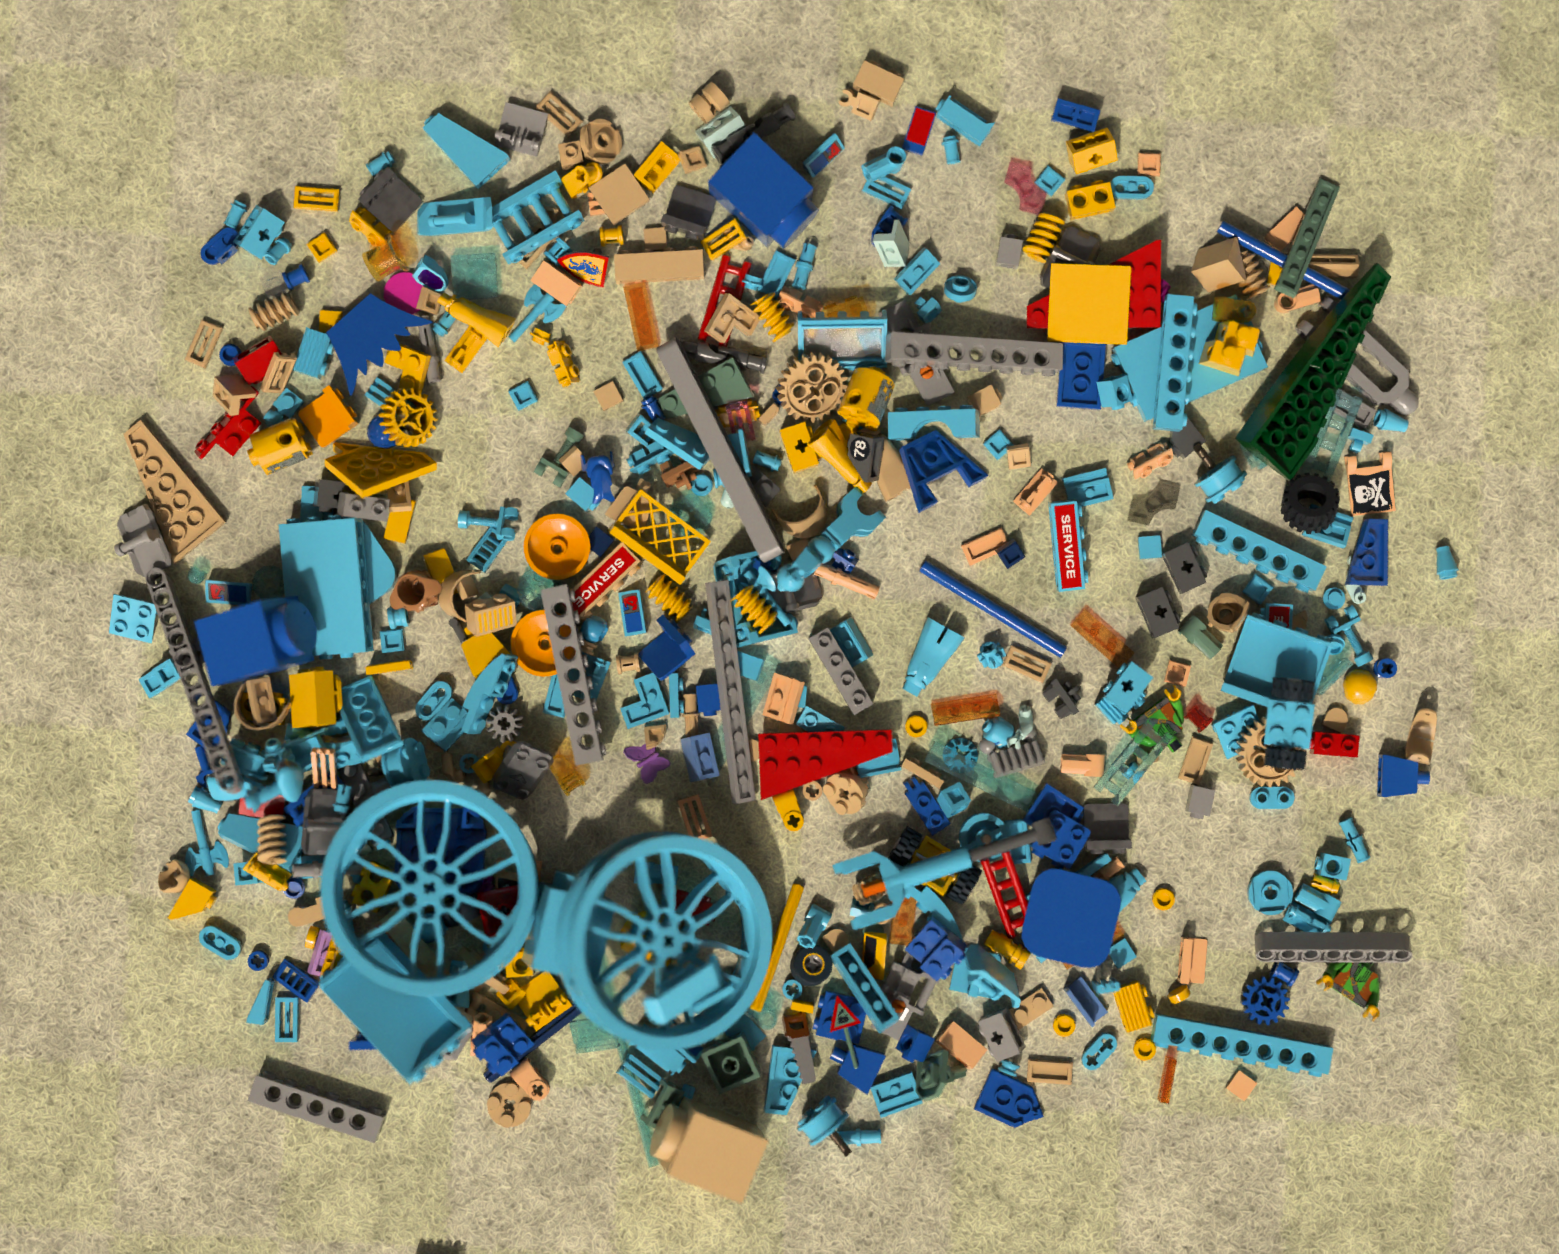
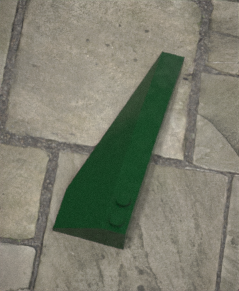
M1375 263L1313 332L1235 437L1250 453L1288 481L1295 476L1319 440L1317 435L1320 428H1324L1328 420L1325 417L1329 408L1333 407L1336 402L1337 390L1342 388L1357 355L1354 352L1358 344H1362L1365 337L1363 332L1367 323H1371L1376 303H1380L1391 279V276L1379 263Z

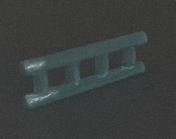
M1338 389L1335 391L1336 402L1333 407L1329 408L1325 417L1328 420L1324 428H1320L1317 435L1319 440L1302 468L1304 473H1310L1312 468L1324 472V476L1328 478L1327 481L1329 482L1333 477L1363 401V398L1357 396L1354 397L1353 402L1340 398L1342 391ZM1336 406L1349 410L1344 423L1332 419ZM1328 427L1341 431L1336 443L1324 439ZM1320 447L1333 452L1328 464L1315 460Z
M1148 718L1094 785V788L1099 792L1105 787L1115 796L1111 801L1119 806L1174 738L1168 732L1162 737L1152 728L1156 722L1151 718ZM1146 735L1157 743L1149 754L1138 746ZM1132 753L1143 761L1135 771L1125 764V761ZM1118 770L1129 778L1122 788H1119L1110 781Z

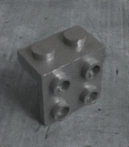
M387 167L386 170L382 169L376 174L375 181L370 187L367 185L362 189L358 200L389 230L396 232L422 205V200Z
M677 185L673 189L666 214L662 216L661 225L665 227L664 230L674 234L680 232L686 234L685 237L697 241L699 238L703 240L716 199L711 195Z
M1127 804L1084 805V827L1090 830V836L1084 844L1085 849L1090 850L1091 854H1103L1104 849H1113V853H1126V849H1132V840L1129 839Z

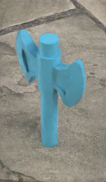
M536 284L533 285L525 296L524 306L528 307L534 304V309L508 337L515 343L540 314L542 315L544 312L543 322L550 323L563 314L566 306L563 303L553 304L555 300L553 296L549 293L543 295L541 288Z
M760 566L758 568L759 576L754 575L751 570L746 572L744 576L749 584L738 583L739 590L742 591L745 587L753 585L751 593L760 592L757 600H759V597L765 598L766 604L772 606L771 610L778 612L777 617L785 627L792 622L791 619L768 592V589L772 592L776 591L775 581L769 571Z
M200 810L192 811V819L200 850L197 854L189 847L186 852L185 863L188 866L190 876L194 875L199 866L203 867L206 876L214 875L213 863L216 862L228 868L229 858L227 851L218 841L215 842L214 849L210 851Z

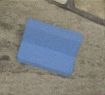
M710 733L680 739L690 782L720 776Z
M1082 976L1063 989L1091 1027L1096 1025L1094 1022L1108 1013Z

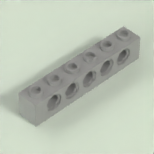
M263 1071V1073H258L255 1076L247 1101L372 1143L378 1140L386 1114L381 1113L382 1109L374 1106H369V1108L360 1106L361 1102L353 1099H348V1101L339 1099L340 1096L336 1093H320L317 1087L311 1085L299 1086L296 1080L290 1078L278 1079L275 1073ZM272 1086L280 1089L281 1094L279 1097L271 1094ZM293 1093H298L301 1096L302 1102L300 1104L293 1102ZM314 1100H319L323 1104L321 1111L314 1109ZM334 1108H342L344 1111V1117H336L334 1114ZM355 1115H363L365 1124H357Z

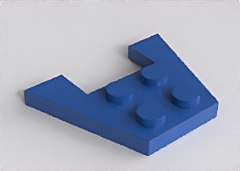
M937 430L902 446L899 450L918 513L936 505L938 502L927 484L955 470L959 472L968 487L983 481L989 476Z

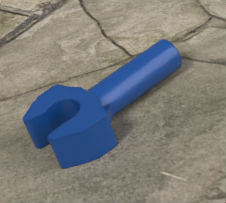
M199 746L195 748L201 772L196 776V779L202 787L206 788L207 782L205 777L213 773V769L209 766L204 747Z

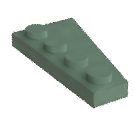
M733 357L698 376L713 407L755 397ZM676 389L657 399L666 419L688 414Z

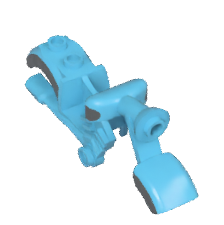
M343 719L336 721V724L305 736L299 735V738L294 740L288 739L285 743H281L277 738L267 740L265 743L266 753L263 767L267 772H275L276 779L275 782L267 787L245 776L242 777L244 783L242 790L237 794H229L219 787L214 772L208 776L207 785L213 799L232 801L244 797L247 809L252 808L255 813L261 804L280 794L289 802L298 801L302 792L303 772L312 770L311 751L313 747L335 749L336 769L362 762L350 735L344 737L332 736L348 732ZM318 754L319 768H320V767H321V760H320V754ZM326 754L327 769L330 772L329 754ZM234 777L228 779L227 787L233 786L235 782Z

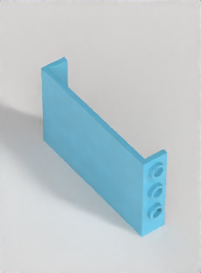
M1236 294L1198 310L1196 316L1192 317V325H1195L1194 338L1190 339V347H1193V357L1188 362V369H1191V379L1186 384V391H1189V402L1268 367L1261 352L1263 351V346L1259 339L1254 356H1245L1239 376L1198 364L1205 342L1214 340L1219 323L1234 321L1254 327L1249 318L1246 319L1243 312L1245 306L1243 301L1237 298ZM1182 317L1175 322L1177 324H1184L1185 319ZM1162 327L1128 341L1127 345L1121 344L1112 349L1113 354L1110 355L1114 366H1119L1122 372L1120 375L1128 376L1133 399L1130 402L1133 407L1137 406L1143 422L1154 418ZM1173 336V344L1177 347L1182 346L1183 340L1181 337ZM1171 358V366L1179 369L1181 367L1179 359ZM1169 380V388L1172 391H1177L1179 389L1177 381ZM1168 402L1166 408L1168 411L1177 408V406L1173 402Z
M342 515L328 516L326 521H321V517H309L307 522L300 523V518L286 519V524H279L285 597L298 596L299 602L307 607L314 619L317 641L312 650L313 656H319V660L333 659L334 654H340V658L354 657V653L374 651L362 518L342 519Z
M385 933L364 943L363 947L385 966L408 975L410 973L411 960ZM345 957L339 960L338 966L334 970H328L320 977V989L409 1085L414 1081L416 1083L420 1082L427 1075L426 1071L431 1066L437 1067L444 1060L443 1056L448 1051L454 1052L461 1045L460 1041L471 1032L472 1025L445 996H416L386 988L360 973ZM417 968V976H418V977H426V976Z

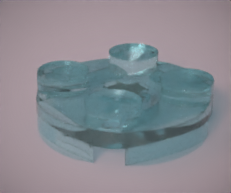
M685 494L676 498L671 504L669 510L702 535L709 529L712 521V510L703 497L695 494ZM687 510L696 512L694 515L695 521H686L684 519ZM670 517V522L676 521L672 517ZM681 524L671 525V528L678 535L685 536L684 526ZM687 529L688 535H692L693 533Z
M530 569L523 574L517 587L519 600L527 609L533 612L544 610L542 596L535 593L536 588L534 586L541 587L543 585L547 589L562 586L561 581L546 579Z

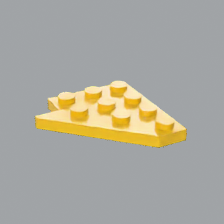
M337 442L333 443V451L337 455L325 459V467L362 498L437 470V462L424 452Z

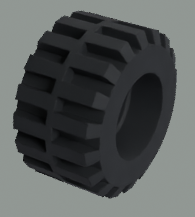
M1304 473V477L1297 475L1295 480L1291 479L1288 486L1285 487L1281 502V515H1284L1283 519L1285 522H1289V527L1292 529L1294 527L1297 528V532L1301 533L1304 530L1306 534H1311L1312 531L1320 533L1321 528L1326 530L1329 524L1332 525L1334 522L1340 496H1338V488H1334L1335 484L1332 481L1328 482L1326 476L1321 478L1318 477V473H1314V476L1310 475V473ZM1312 498L1318 501L1321 507L1309 509L1301 505L1299 500Z

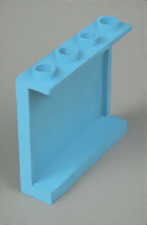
M1254 612L1252 616L1247 615L1221 691L1268 707L1269 699L1287 701V699L1272 696L1273 678H1293L1315 682L1314 700L1334 645L1329 643L1330 638L1318 634L1316 638L1308 635L1309 631L1298 627L1295 628V631L1286 628V623L1274 620V623L1265 621L1266 616ZM1296 700V702L1313 703V700H1312V701H1305V700H1304V701H1300V700Z

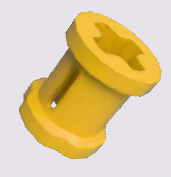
M618 225L617 228L608 229L600 227L602 247L613 243L624 245L622 225Z

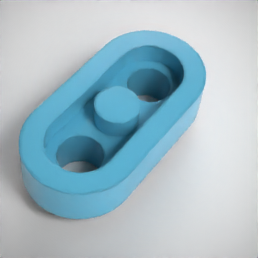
M1117 176L1110 182L1113 197L1116 199L1145 200L1150 197L1154 190L1153 182L1145 176ZM1116 185H1122L1124 187V190L1122 192H1118L1116 190ZM1138 186H1145L1146 191L1139 192Z
M444 681L435 682L416 704V715L422 720H431L451 699L453 694L452 687ZM440 688L445 689L446 693L443 697L438 695ZM426 705L431 707L429 714H426L423 710Z
M1256 787L1251 791L1249 800L1252 806L1258 809H1286L1292 806L1295 796L1288 787ZM1260 794H1264L1265 800L1263 802H1259L1258 796ZM1282 794L1287 795V800L1285 802H1282L1280 800V796Z
M207 926L199 934V941L202 946L223 959H235L242 951L240 941L217 926ZM210 932L215 934L214 941L208 939ZM228 944L234 946L233 952L227 950Z

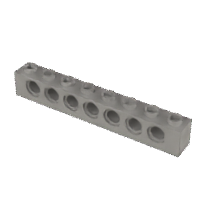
M890 332L886 335L885 362L892 363V366L896 367L914 364L915 368H926L927 365H934L936 369L942 370L949 369V367H957L959 371H969L970 368H978L979 372H991L992 369H995L1003 374L1021 371L1022 375H1033L1034 372H1040L1042 376H1055V373L1063 370V343ZM906 346L913 348V356L906 352ZM928 347L935 350V357H931L928 354ZM949 349L956 351V359L950 356ZM971 350L977 352L978 360L971 357ZM992 352L998 353L999 361L993 359ZM1014 353H1017L1020 356V363L1014 360ZM1035 354L1041 357V364L1035 361Z
M567 584L542 589L540 591L575 765L604 760L603 755H607L605 743L600 742L599 733H602L600 720L595 719L594 712L598 711L596 699H591L590 690L593 689L591 676L587 677L585 668L589 667L587 655L582 654L581 646L584 645L582 632L578 633L576 624L580 623L578 611L573 610L572 602H576L573 588L569 589ZM564 603L567 606V611L564 615L556 613L555 607L557 604ZM565 624L571 627V634L568 637H562L560 634V628ZM569 646H572L576 651V655L572 659H567L564 655V650ZM573 668L578 669L580 672V678L577 681L570 680L568 676L569 671ZM577 690H581L585 695L581 703H576L573 699V694ZM581 712H585L589 716V721L586 725H581L577 720ZM585 734H590L594 739L590 747H586L582 743V737Z

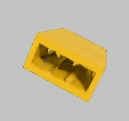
M1226 321L1218 324L1214 340L1246 349L1247 356L1253 357L1260 336V329L1234 321Z
M1220 340L1208 341L1204 344L1198 364L1239 376L1246 356V349Z
M467 627L464 629L468 640L464 641L461 647L470 670L476 679L498 656L510 654L492 633L476 637Z

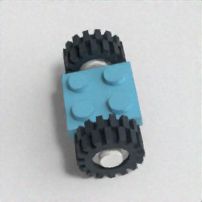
M1273 678L1272 696L1284 698L1287 701L1269 699L1264 744L1282 747H1266L1264 765L1287 770H1305L1307 751L1296 748L1310 749L1315 704L1296 702V700L1312 701L1315 682L1293 678Z

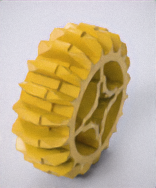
M409 387L406 390L399 388L397 391L390 393L391 397H385L384 401L386 404L380 406L384 413H379L378 416L383 418V422H380L379 425L386 428L383 433L390 434L388 440H395V445L403 444V447L407 448L410 446L417 447L419 443H425L426 438H431L432 434L430 431L436 429L432 423L438 419L433 417V413H436L437 410L431 409L434 402H427L428 395H421V390H413L412 387ZM404 400L411 401L417 408H411ZM404 426L412 435L404 433L399 427Z

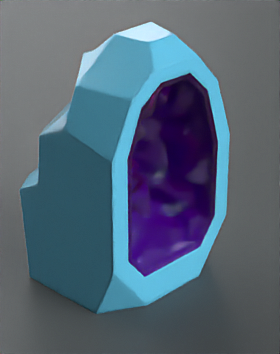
M427 255L421 258L412 274V277L419 284L434 291H443L449 284L444 268Z

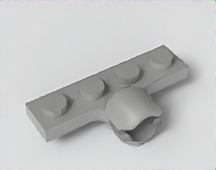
M361 763L338 768L345 785L352 786L350 796L356 809L378 793L392 788L385 777L375 782H370ZM386 816L379 820L372 831V834L384 841L394 837ZM371 839V843L373 846L379 844L373 839Z

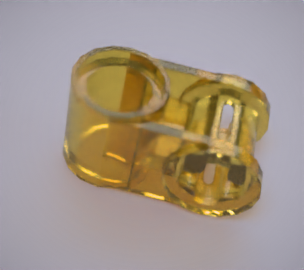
M1215 297L1212 321L1247 323L1256 315V306L1251 301ZM1244 307H1247V311L1250 312L1246 317H1244V313L1240 312Z
M558 753L553 756V759L562 758L565 761V768L558 770L552 764L550 770L568 797L570 792L581 785L585 786L586 782L569 758L562 753ZM574 779H576V781H574V782L571 783L570 785H567L568 783H570L571 781H573Z

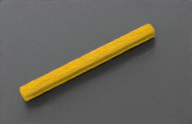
M799 884L792 885L772 943L771 957L765 979L750 1006L752 1010L762 1011L804 887Z

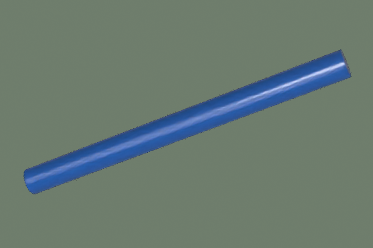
M1222 221L1217 233L1228 239L1237 237L1239 245L1283 268L1287 258L1286 254L1226 221ZM1310 267L1307 268L1303 278L1341 300L1351 290Z
M927 560L919 570L922 574L1059 658L1066 651L1067 646Z

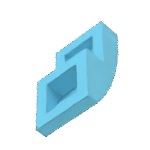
M170 658L138 680L150 699L180 680L176 665L172 658Z

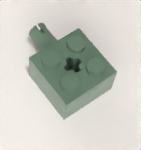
M724 1031L713 1038L715 1041L713 1045L702 1050V1058L719 1095L761 1076L762 1071L744 1031L731 1037L727 1036ZM728 1059L736 1061L735 1066H732V1064L727 1065Z

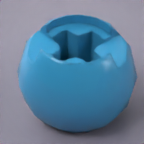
M591 616L586 618L580 632H582L583 638L587 642L597 643L605 637L608 626L603 618Z

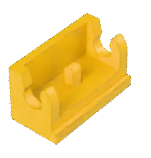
M661 141L635 172L634 177L641 185L654 194L679 164L680 158Z

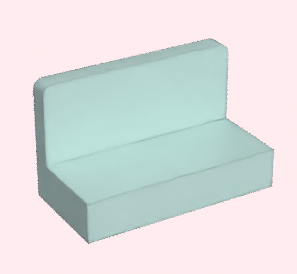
M730 106L714 117L708 124H704L697 129L695 133L706 145L711 156L716 159L711 147L720 145L727 140V137L746 126L740 115Z
M894 220L892 233L874 234L873 242L884 267H905L909 252V241L900 221Z

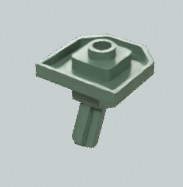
M946 1050L927 1055L923 1063L917 1061L915 1092L923 1101L938 1098L946 1084L966 1076L967 1068L962 1064L950 1067L948 1065V1051Z

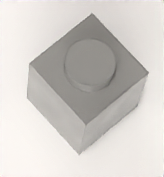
M1006 234L1005 237L1001 236L995 266L1017 269L1023 240L1018 239V236Z
M1190 785L1185 811L1191 812L1190 817L1203 819L1204 815L1210 816L1215 790Z

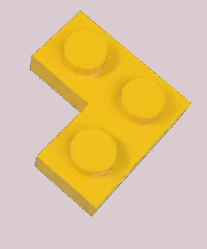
M400 344V351L387 350L384 363L403 370L398 389L404 388L406 390V388L412 387L413 390L419 389L422 393L431 355Z

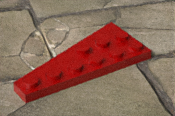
M892 729L759 733L761 800L892 753Z

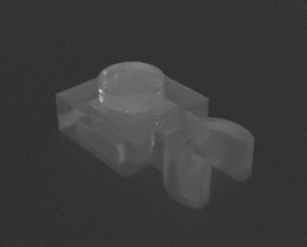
M258 263L260 272L265 275L260 280L269 300L273 299L272 296H281V292L285 294L290 291L283 279L281 270L276 271V265L270 264V267L265 269L261 263Z

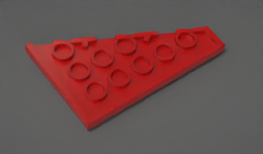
M1156 240L1108 264L1111 266H1131L1128 328L1161 327V240ZM1050 295L1027 306V328H1048Z

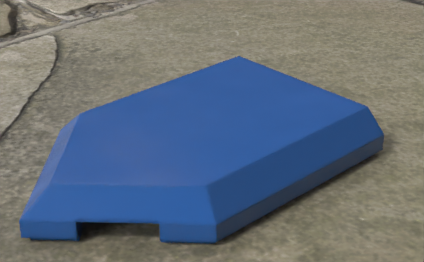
M993 1068L991 1069L974 1106V1110L1014 1128L1044 1117L1032 1086Z

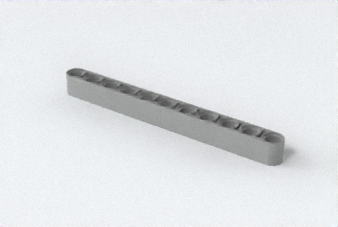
M675 337L656 348L658 356L758 555L766 563L785 552L784 547L681 342Z
M152 568L146 574V583L215 778L221 789L229 794H237L243 788V778L172 579L160 568ZM162 576V581L159 584H155L157 577ZM169 596V601L166 604H162L163 598ZM176 615V621L173 624H169L170 618ZM184 635L182 643L176 644L177 638ZM191 655L190 662L184 665L185 657ZM198 675V681L191 685L192 677ZM201 696H205V702L198 705V699ZM212 716L211 724L205 726L206 718ZM219 736L220 742L216 746H212L213 739ZM223 757H227V763L220 767V760ZM234 777L235 782L233 786L227 787L228 779Z

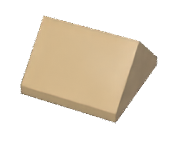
M1237 237L1198 250L1191 272L1207 292L1216 291L1247 280Z

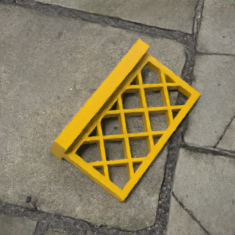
M641 489L637 491L614 524L612 523L607 530L680 585L711 542ZM641 495L648 500L649 510L637 511L636 502ZM652 503L658 508L652 509ZM653 512H665L667 523L655 524ZM650 513L652 525L639 527L637 514ZM635 515V528L627 529L620 524L626 516ZM670 517H672L676 521L670 522ZM681 524L684 526L685 536L672 537L671 525ZM668 526L669 538L657 540L655 528ZM652 528L654 540L644 542L641 539L640 530ZM687 529H688L690 532H692L693 534H692V535H688ZM637 530V536L633 534L631 531ZM699 537L704 542L699 549L690 550L688 538ZM685 539L687 551L675 553L673 541ZM670 541L672 553L664 555L659 553L658 543ZM648 544H655V549ZM688 554L689 563L682 570L676 565L675 556ZM666 557H672L673 562H671Z

